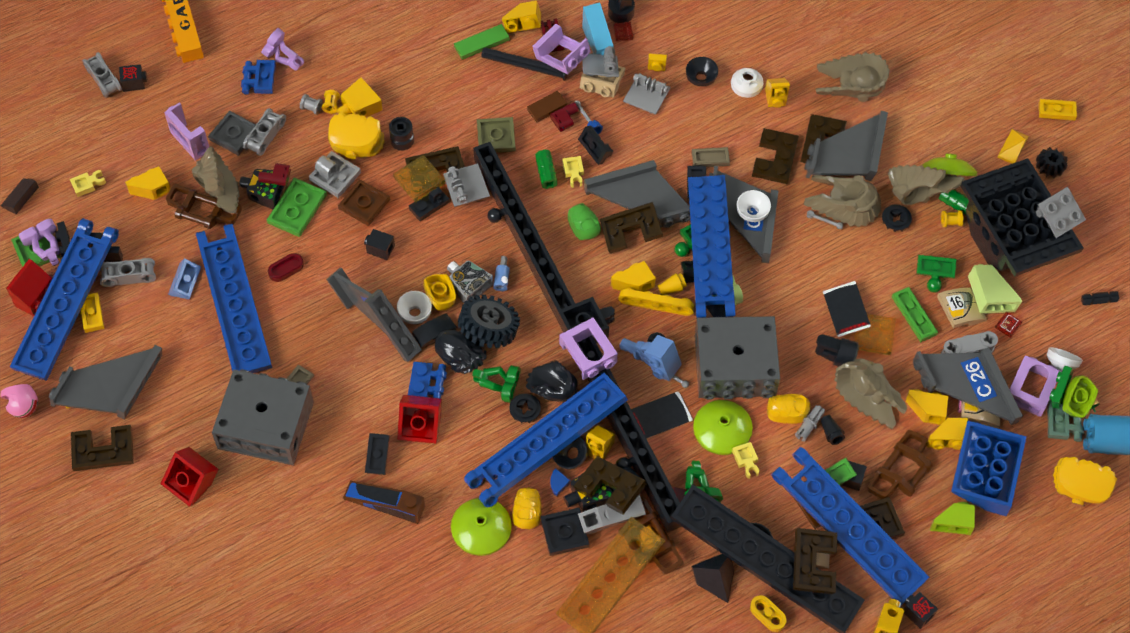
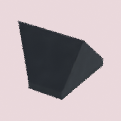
M720 554L693 565L692 570L696 584L728 603L734 575L732 560Z

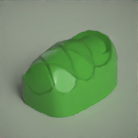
M580 203L569 209L568 222L579 240L592 239L600 234L601 227L598 218L589 207Z

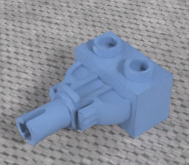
M657 335L653 342L638 341L635 343L626 338H623L620 342L621 350L632 353L634 359L645 362L651 367L653 375L658 379L670 381L682 365L674 341Z

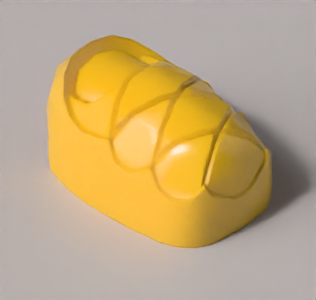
M434 274L424 279L425 294L437 310H447L454 305L456 293L452 281L447 274Z
M799 394L770 397L767 404L768 418L779 423H802L803 419L810 412L809 399Z
M520 488L516 493L513 505V524L521 529H532L539 526L541 521L540 495L536 489Z

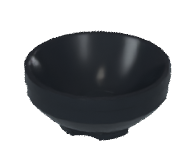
M707 57L693 58L686 66V77L696 86L704 87L711 85L718 76L717 64ZM698 74H704L706 76V79L698 80L696 76Z
M581 436L553 456L555 463L564 469L580 467L588 456L587 444ZM571 448H577L578 455L574 459L568 457V451Z

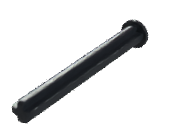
M489 48L482 50L481 57L563 78L564 81L568 75L544 62Z

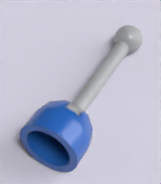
M576 100L574 103L588 121L587 126L591 125L596 133L600 134L603 126L597 120L591 121L581 107V102Z

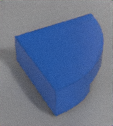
M555 468L551 474L550 485L552 492L557 497L570 484V480Z

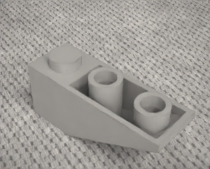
M638 495L624 515L607 507L606 504L578 513L584 533L592 534L646 515L641 497Z

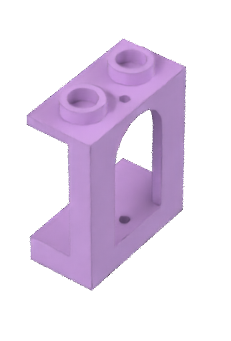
M557 24L532 46L536 59L566 74H569L591 52L586 38L579 43L563 35L561 26ZM558 45L572 51L562 61L548 55Z
M180 102L169 107L164 113L170 133L196 161L209 148L205 130L200 126L190 132L185 127L187 123Z
M594 318L559 335L560 346L563 350H568L582 371L583 380L588 377L593 378L605 368L610 369L617 363L618 353ZM593 335L603 349V357L598 361L588 360L577 345V342Z
M1025 355L1010 387L1018 407L1041 417L1049 401L1050 393L1057 383L1056 378L1060 370L1052 365L1039 362L1034 357ZM1029 371L1047 378L1039 398L1021 391Z

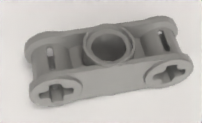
M99 52L87 60H82L87 72L91 74L105 98L117 90H122L119 81L112 74Z
M268 108L250 134L246 136L243 142V149H250L256 152L258 156H262L276 134L283 128L286 122V115L277 114L271 108Z
M151 258L120 262H105L100 268L102 273L100 284L104 287L153 282L156 280L153 268L155 261Z
M986 331L948 340L945 342L941 354L980 353L982 349L988 347L991 353H993L998 337L995 333Z

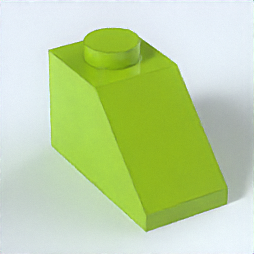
M967 502L952 504L933 520L930 531L971 535L975 528V505H970Z

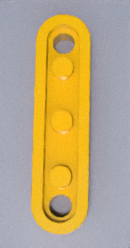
M632 288L621 290L618 298L625 305L684 316L692 315L695 304L687 298L679 299L670 295L653 294L649 291H636Z

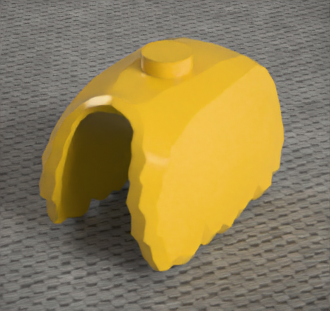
M339 112L338 115H334L330 119L328 140L336 153L344 155L349 159L373 157L383 149L385 143L384 133L381 132L380 121L371 116L368 118L359 114H348L346 116L345 113Z
M1077 457L1060 458L1054 467L1053 482L1058 493L1072 498V503L1084 505V502L1092 504L1104 503L1111 497L1117 482L1115 472L1111 471L1110 467H1101L1091 460L1086 461L1082 459L1078 461Z

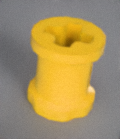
M327 90L324 92L325 102L322 105V110L326 113L334 114L337 112L336 109H338L337 102L340 99V93L335 90Z
M942 211V227H947V225L962 226V211Z

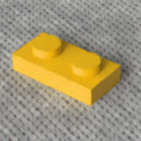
M1040 99L1039 118L1075 121L1077 118L1076 102Z
M98 293L88 294L81 308L85 333L105 329Z

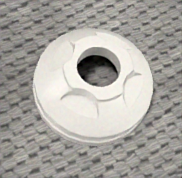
M742 68L737 70L732 76L731 88L741 97H754L763 89V77L755 69ZM750 74L753 76V79L745 80L743 76Z
M746 191L737 200L738 214L749 222L764 220L771 209L770 199L761 191ZM749 208H756L758 213L751 215L747 210Z
M406 292L397 302V312L400 318L409 324L422 323L431 314L432 303L423 292ZM417 308L421 313L418 316H412L409 313L410 310Z
M1049 347L1047 352L1051 365L1063 371L1064 366L1071 367L1072 370L1077 369L1083 361L1080 357L1062 349Z

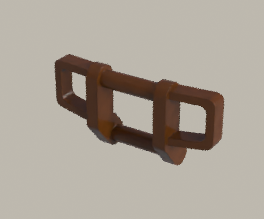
M178 184L172 185L166 197L167 204L177 209L175 218L196 222L208 229H211L217 223L235 224L242 211L241 204L238 203L237 212L231 218L220 217L224 209L216 205V198L200 194L197 190ZM177 191L187 194L182 205L172 200ZM195 200L215 206L211 215L206 218L189 213Z
M908 430L901 440L896 443L894 451L884 465L877 469L876 474L868 484V492L884 499L890 497L899 488L905 495L911 497L926 472H929L933 467V464L922 454L927 446V438L912 430ZM909 438L921 442L918 450L905 445ZM900 455L913 460L920 466L909 483L901 476L889 471ZM880 478L892 484L886 492L874 488Z
M641 496L642 503L650 514L636 522L633 519L630 520L631 524L621 527L618 532L627 541L636 556L635 560L638 565L654 561L663 574H668L684 564L683 559L676 550L674 541L669 539L660 524L657 513L653 512L646 498ZM651 524L663 544L651 552L643 553L632 534ZM672 550L678 561L664 568L657 558Z

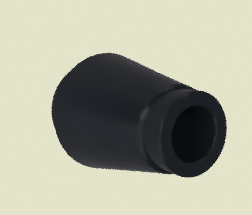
M826 415L821 419L827 442H830L832 445L841 443L845 439L844 430L831 415Z

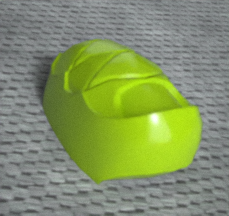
M1079 375L1069 382L1063 398L1062 410L1077 418H1083L1088 414L1098 393V389L1091 379L1084 375Z

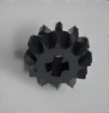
M1051 147L1047 148V150L1043 149L1036 158V168L1040 169V174L1045 173L1046 178L1051 175L1054 179L1057 175L1061 176L1067 169L1068 157L1064 156V151L1058 152V148L1054 150Z

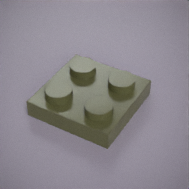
M513 117L477 119L479 145L491 142L496 153L516 151Z

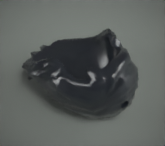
M449 329L439 333L435 340V351L441 359L450 365L455 373H471L474 369H478V366H482L483 361L487 357V351L484 346L479 345L480 341L473 343L471 342L472 337L469 339L465 337L466 333L462 334L460 330Z
M557 360L533 368L531 373H528L529 378L526 379L528 382L526 388L530 389L532 393L544 397V399L565 402L577 393L578 381L576 377Z

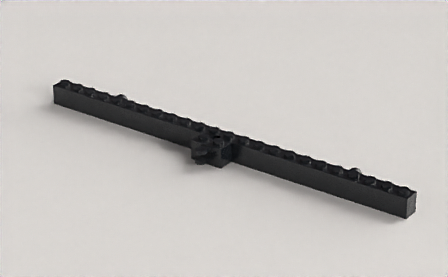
M491 142L474 147V161L476 164H479L482 176L499 209H490L487 217L492 223H497L504 217L563 333L594 318L606 337L609 338L608 325L615 321V309L612 306L599 309L593 297L575 304ZM593 335L577 342V345L588 360L598 361L603 357L596 344L598 342ZM605 368L595 377L587 378L589 383L605 373L619 388L610 369ZM626 401L607 416L628 458H619L616 461V466L622 469L633 466L635 472L646 481L647 485L644 489L668 533L682 527L670 519L680 502Z

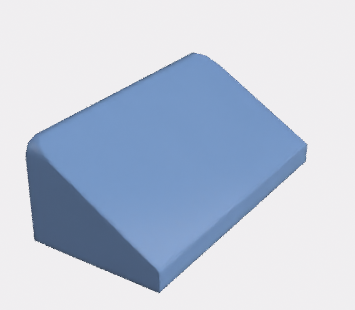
M184 258L179 263L168 295L189 300L201 266Z

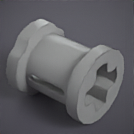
M304 94L301 98L300 109H307L318 115L322 109L323 100L320 98L317 100Z

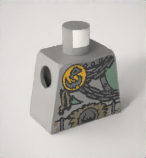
M453 261L447 267V270L451 273L449 278L452 281L455 293L463 303L466 300L468 301L470 297L474 298L475 295L481 296L493 285V276L471 261H466L461 266Z

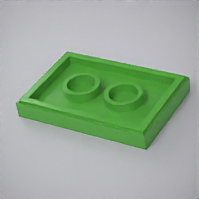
M294 177L267 218V223L300 237L327 196V191Z

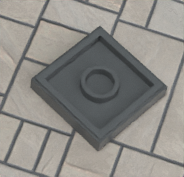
M229 110L209 134L208 138L210 141L239 156L244 150L243 142L246 136L250 134L256 124Z

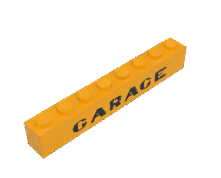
M162 0V2L167 4L163 6L166 16L170 15V19H167L169 28L174 29V32L171 33L173 42L178 43V46H175L177 56L182 57L183 63L204 58L188 0Z

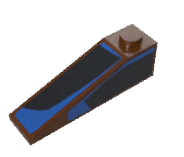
M351 480L343 496L344 500L416 524L419 523L425 509V501L422 496L403 490Z

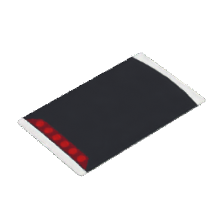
M855 281L823 291L838 337L871 327Z
M678 391L631 409L646 438L693 421Z

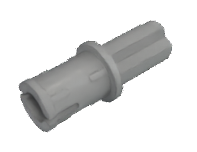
M816 405L808 417L803 419V424L795 433L796 438L805 442L812 430L817 428V423L825 413V409L820 405Z

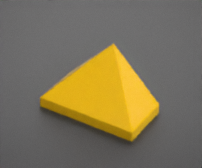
M1012 129L997 158L1011 164L1015 163L1029 136Z

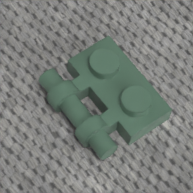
M1049 400L1047 403L1048 438L1068 440L1069 433H1072L1074 441H1082V434H1084L1082 418L1073 417L1062 410L1063 402L1060 409L1053 408L1052 402ZM1069 417L1073 418L1074 425L1069 424Z

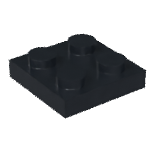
M580 508L540 516L549 556L589 548L588 537L583 531L578 513H581Z

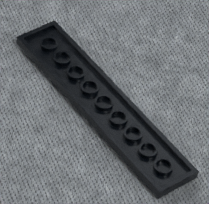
M693 484L670 517L671 520L839 633L846 632L865 601L838 581H836L835 594L793 590L794 552Z

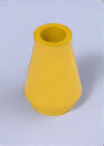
M675 273L657 285L660 294L665 295L683 291V288L687 287L683 275Z

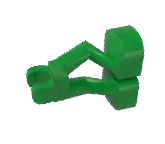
M510 365L507 373H505L501 366L484 368L483 371L474 369L472 373L473 381L479 383L481 387L501 392L502 401L511 403L515 387H517L520 378L521 368ZM500 374L505 380L503 386L490 381L489 376Z
M693 460L691 462L692 466H688L686 471L685 489L687 491L684 493V496L692 486L694 478H698L701 485L698 488L718 502H721L723 500L721 490L709 486L705 471L701 469L700 461Z

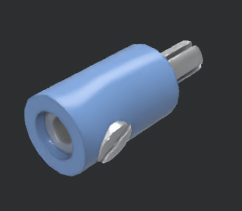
M502 256L500 265L496 266L493 285L496 291H506L508 287L510 268L507 266L508 258L506 256Z

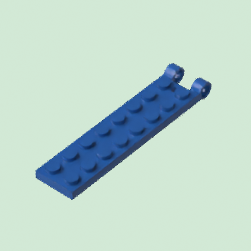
M725 175L688 177L696 317L706 318V305L725 304L726 317L736 316Z
M84 218L79 221L73 238L10 365L12 370L47 381L111 245L118 239V229L108 226L105 228L102 238L98 239L88 236L93 230V221Z
M233 224L223 226L226 238L209 243L205 231L197 232V241L232 371L233 369L239 371L244 369L251 373L271 369L272 364Z
M603 373L476 469L468 472L464 477V481L471 489H475L486 478L491 487L480 494L479 500L487 508L494 506L498 501V497L628 401L626 395Z
M799 447L792 455L804 468L793 479L781 467H778L771 476L826 531L837 532V543L892 599L898 600L902 605L929 576L804 448ZM805 477L807 481L803 482L801 478Z

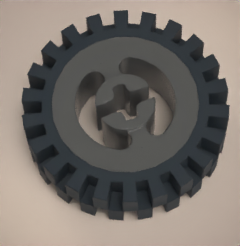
M475 295L474 298L470 297L468 301L464 302L458 318V327L461 328L462 334L466 333L465 337L467 339L472 337L471 342L476 343L480 341V346H484V343H487V348H492L493 344L495 348H500V345L505 347L507 343L510 344L514 340L520 324V317H518L517 311L514 312L515 308L513 306L508 308L509 303L507 301L504 304L501 303V298H498L496 301L494 296L491 295L489 299H487L486 295H482L481 298L479 295Z

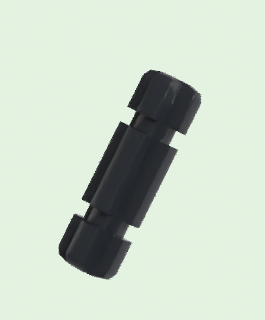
M1110 291V293L1083 294L1081 302L1082 305H1091V303L1103 304L1108 303V301L1111 303L1118 302L1119 293L1118 291Z

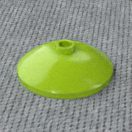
M946 153L945 157L933 158L922 164L924 168L930 167L931 169L945 170L946 174L977 176L976 169L968 162L957 159L956 154Z
M716 400L705 404L697 412L693 424L694 435L698 443L707 451L718 455L733 454V447L748 443L753 429L752 421L747 411L737 403L728 400Z
M479 498L471 499L463 503L455 511L451 521V532L454 541L463 551L472 555L484 556L497 552L507 543L511 535L512 524L510 515L504 506L498 502L494 506L487 508ZM479 519H483V520H484L483 523H478L477 521H478Z

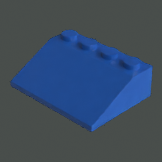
M967 421L951 492L988 512L1007 516L1012 507L1027 436Z

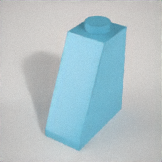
M599 2L583 7L582 29L593 54L604 55L605 48L608 46L614 48L601 4Z

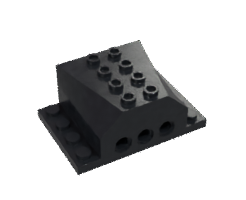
M1028 158L961 182V188L969 200L966 215L970 234L988 265H993L994 268L1000 271L1009 268L1014 277L1083 251L1084 248L1072 229L1056 238L1045 217H1038L1036 215L1039 207L1037 204L1051 197V194Z

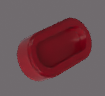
M291 253L271 264L268 268L269 278L274 282H281L299 272L304 266L302 256L297 253Z

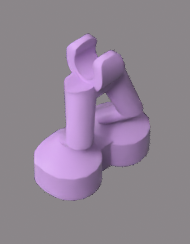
M277 28L268 38L267 44L261 53L267 58L275 54V62L287 65L296 71L304 64V59L285 45V33L280 28ZM279 47H280L281 51H282L285 55H287L289 58H285V57H281V56H280Z
M46 219L38 223L35 228L30 227L19 234L23 245H32L33 252L42 260L46 261L49 259L52 266L59 264L56 255L60 253L57 239L52 235L57 230V227L52 219ZM44 237L50 242V248L46 251L40 248L38 241Z

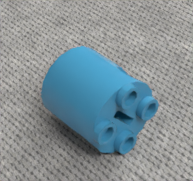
M1090 414L1088 419H1084L1083 427L1086 431V438L1083 440L1084 450H1088L1089 453L1130 455V416Z

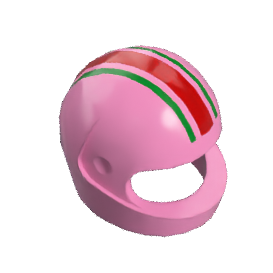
M14 385L1 391V398L9 400L6 410L12 416L26 418L35 412L38 406V398L30 385Z

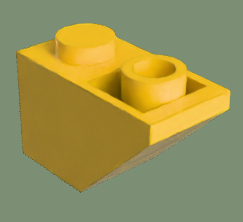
M537 0L520 3L502 17L507 33L541 27V11Z
M785 78L767 79L765 92L768 107L779 108L786 106L790 84Z
M159 166L149 169L147 172L132 177L125 182L130 195L152 200L168 194L171 189L168 180Z
M645 261L634 263L628 269L618 271L611 276V287L620 291L625 288H632L636 291L645 292L655 287L656 278Z
M919 389L908 391L906 403L923 422L941 425L945 421L948 396L937 392L927 393Z
M947 418L930 435L927 441V448L936 450L953 448L960 450L968 418Z
M599 425L593 428L586 436L588 455L593 459L597 456L605 459L615 442V434Z

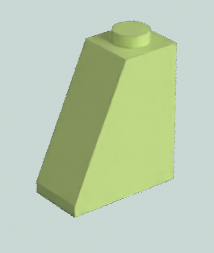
M974 265L968 278L979 312H1016L1022 300L993 265Z

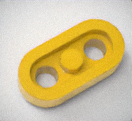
M762 595L752 599L750 611L763 625L772 632H779L784 629L787 621L786 616L772 601ZM757 606H763L764 610H758ZM772 620H777L779 624H773Z

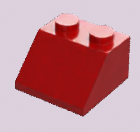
M28 259L6 289L15 307L35 316L53 278L34 261Z
M403 395L399 403L397 440L437 444L442 399Z
M187 447L174 453L160 484L190 507L212 485L219 469L192 448Z

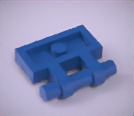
M257 60L256 66H252L251 61L245 62L242 71L244 78L241 80L243 94H249L251 87L254 88V93L273 94L275 60ZM253 74H255V79H251Z
M413 362L408 395L420 397L433 395V398L441 399V396L444 394L443 383L447 377L446 365L439 364L438 370L433 371L432 363ZM431 379L436 380L435 386L433 387L430 386Z

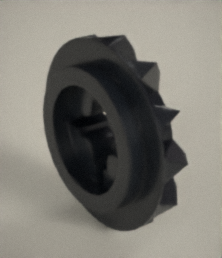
M890 205L884 209L882 220L887 229L891 228L894 232L897 230L903 231L905 228H909L912 216L906 207ZM901 215L899 220L893 222L894 217L896 218Z
M520 394L512 399L509 410L514 420L520 421L521 424L523 422L530 423L532 420L537 419L541 412V405L535 396ZM527 403L529 410L523 414L520 408H524V405Z

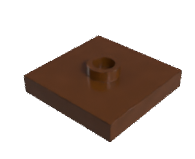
M359 179L339 203L338 209L369 226L390 201V196Z

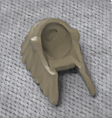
M864 52L862 55L857 53L854 56H841L839 60L833 59V61H826L825 64H817L819 72L834 79L840 77L841 87L817 88L816 93L821 95L831 94L832 96H850L858 98L861 102H866L869 97L879 95L886 87L890 72L886 59H882L881 55H876L875 53L869 54Z
M210 146L201 160L196 161V166L192 169L193 177L205 188L206 193H209L211 197L218 198L216 205L229 213H236L239 202L238 182L235 181L236 178L228 169V166L224 164L221 156Z
M899 165L897 168H890L888 172L893 186L892 192L904 205H913L919 202L927 203L930 197L942 192L948 194L951 190L961 186V182L965 181L960 176H946L945 170L931 169L930 167L924 168L922 165H913L911 167L909 165L904 167Z
M813 175L811 180L834 186L830 196L822 193L805 198L803 204L811 207L812 210H818L819 214L825 213L827 217L840 220L843 224L847 223L850 227L853 225L858 227L861 225L867 226L869 222H874V219L881 212V199L877 189L873 184L866 182L860 175L853 178Z
M859 358L836 368V377L834 379L837 382L836 389L840 391V395L844 396L845 401L850 402L852 407H857L859 412H863L866 416H871L873 421L878 420L881 425L886 424L888 428L893 429L896 421L892 406L905 414L907 406L901 398V394L887 381L883 373V366L879 363Z

